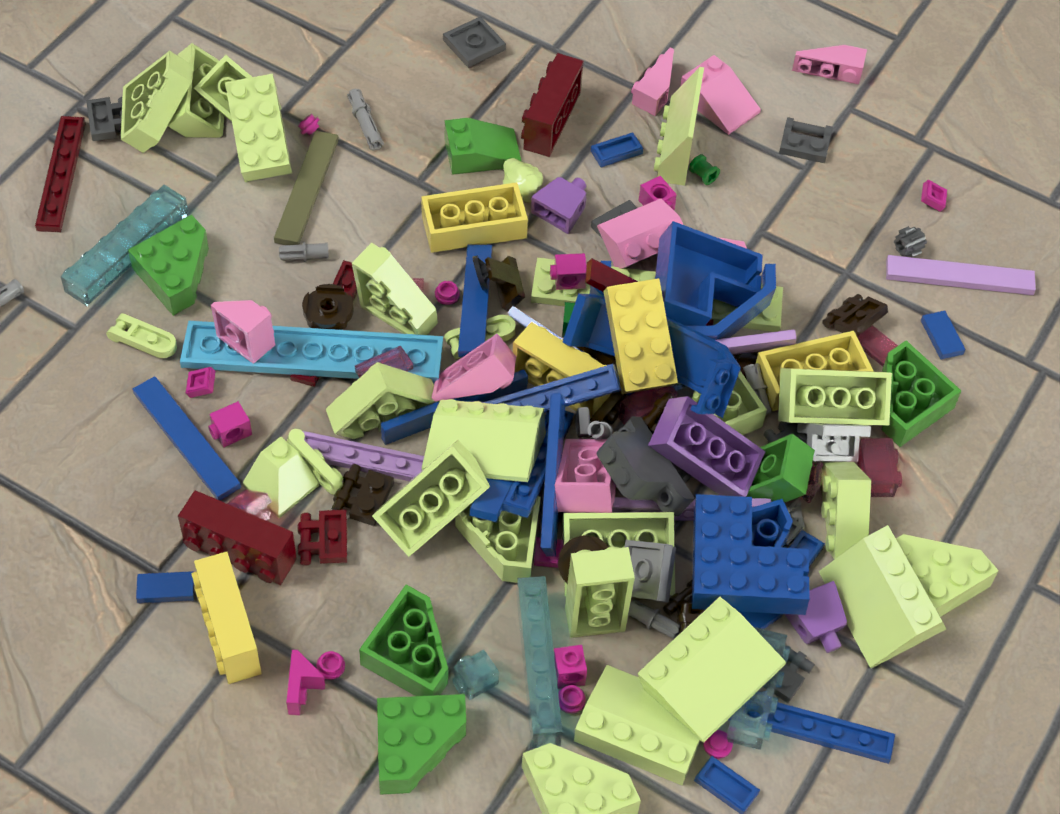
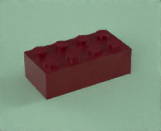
M557 53L554 60L549 61L546 76L541 77L538 92L533 93L529 110L525 109L522 116V123H525L521 133V139H524L523 150L547 157L551 156L581 94L583 60Z
M194 490L178 515L183 541L189 549L196 552L200 550L210 556L228 552L230 562L236 569L244 573L251 572L266 583L274 582L281 586L297 560L292 531Z

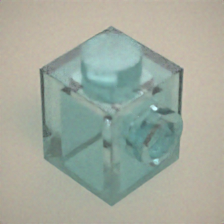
M482 650L473 656L467 655L457 662L454 666L453 683L460 694L464 692L467 698L471 700L498 685L499 671L485 650Z

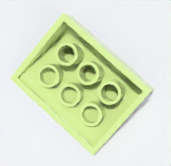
M699 67L671 96L670 106L665 105L663 119H666L667 123L662 122L660 136L664 137V140L659 139L657 154H661V157L655 158L654 171H657L658 176H661L667 183L685 186L704 67Z
M454 399L440 400L433 415L422 470L455 441L459 440L477 460L486 478L528 482L546 435L544 408L514 406L504 403L489 404L479 401L465 402Z
M674 512L563 513V546L572 538L585 535L601 539L608 547L625 548V540L673 545L674 547ZM675 560L670 595L675 594ZM564 582V596H566L567 584Z
M888 525L866 536L819 571L825 584L832 581L835 582L847 619V626L870 668L946 630L944 623Z
M719 597L637 674L643 689L704 743L764 686L786 662L741 613Z
M606 665L577 723L574 735V742L682 786L701 741L643 689L639 677Z

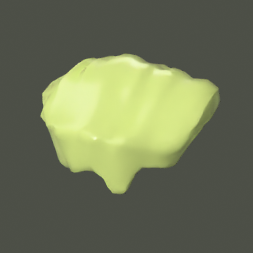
M515 158L507 159L503 165L505 174L503 184L517 182L522 200L531 203L532 196L542 189L543 174L537 167L531 164L521 162Z

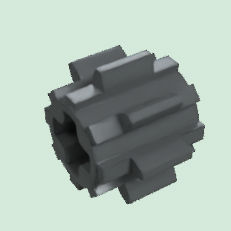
M909 226L899 230V235L895 236L896 239L894 240L896 250L901 256L915 257L921 254V249L925 248V244H927L925 234L921 229L916 227L910 228Z

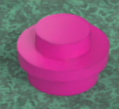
M313 114L308 115L298 125L301 129L300 133L302 135L305 133L311 135L319 128L317 123L320 119L314 117Z
M443 281L435 289L436 300L444 305L453 304L460 297L459 288L451 281Z
M328 651L318 658L316 667L325 679L332 680L343 674L345 661L340 654Z
M575 685L565 686L558 692V707L566 713H577L585 705V694Z
M716 730L703 743V747L710 757L713 756L716 759H721L730 754L733 742L726 732Z

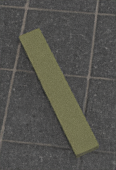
M315 131L276 230L274 243L283 245L300 244L338 144L339 138L337 134Z

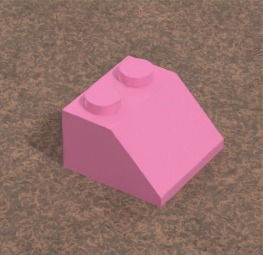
M252 300L224 301L211 304L217 337L254 364L275 346L274 330L271 321L272 315L266 307L259 306Z

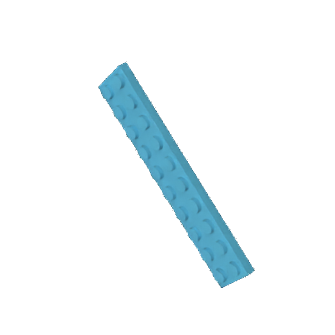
M188 321L180 358L181 368L203 369L212 367L214 370L354 379H359L371 366L379 362L432 379V382L435 383V381L439 380L443 336L272 326L275 346L253 364L217 337L214 322Z

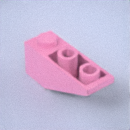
M839 45L796 51L792 71L859 84L867 49Z
M670 47L664 55L661 54L656 64L646 70L644 77L640 81H636L631 90L633 94L632 105L654 116L657 115L668 100L674 54L673 48Z

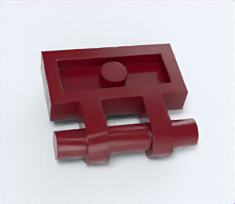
M319 511V520H311L310 513H302L298 523L300 544L297 546L300 564L304 566L310 565L311 556L314 554H319L320 564L347 563V511ZM313 533H319V542H311V535Z

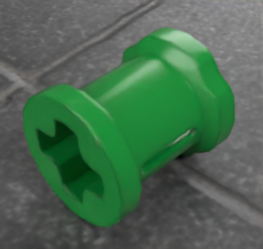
M700 154L689 164V171L700 176L705 185H710L718 178L720 169L717 166H712L706 161L707 158Z

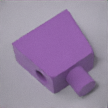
M557 177L532 196L531 213L569 234L585 209L587 193L584 190L586 189V183L578 177L571 183L561 177Z
M832 581L810 590V600L806 615L785 614L804 643L810 644L820 640L826 653L833 652L842 647L836 633L847 625V619L836 584Z

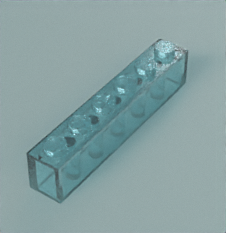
M166 185L154 191L145 202L137 206L128 217L120 221L110 233L103 236L92 249L85 252L74 265L64 271L60 276L64 291L85 306H88L131 267L128 249L183 220L189 214L186 198Z
M546 577L517 578L516 595L531 747L538 748L549 743L561 746L562 724Z

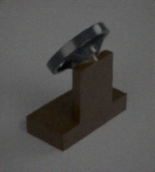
M478 255L472 257L482 290L488 289V278L496 282L502 309L509 311L512 306L515 307L525 298L516 258L507 256L500 262L487 257L484 263L479 259Z

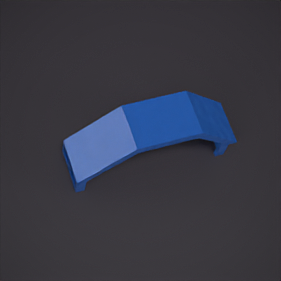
M601 261V263L611 267V261ZM765 264L761 275V290L720 322L712 326H685L714 340L733 336L770 306L776 290V264ZM590 286V294L604 297V292Z
M578 293L563 339L564 344L587 347L615 356L605 297L595 294ZM666 317L677 380L679 383L701 394L698 404L692 405L690 410L697 414H715L723 418L741 369L740 365L726 345Z

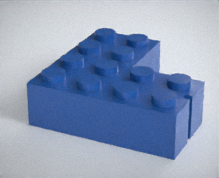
M672 221L659 238L655 279L659 278L666 317L683 325L705 326L712 318L713 298L739 307L761 290L760 274L762 273L763 255Z
M696 494L693 532L692 609L706 610L714 601L721 597L739 612L806 615L810 600L808 577L809 549L752 546V497Z

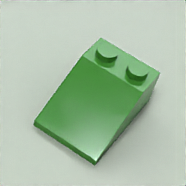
M472 118L444 120V139L452 175L504 169V162L510 158L521 161L513 128Z
M794 434L761 446L760 448L765 451V454L746 497L771 499V502L783 499L784 502L806 495L815 450Z

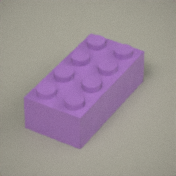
M690 397L669 399L648 446L717 494L746 497L765 451L714 414H697L691 411L692 405H697L698 403Z

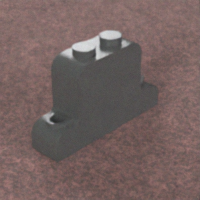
M633 416L618 432L611 434L598 449L597 456L623 496L630 500H653L663 512H674V516H680L695 498L670 460L648 446L653 434L643 419Z

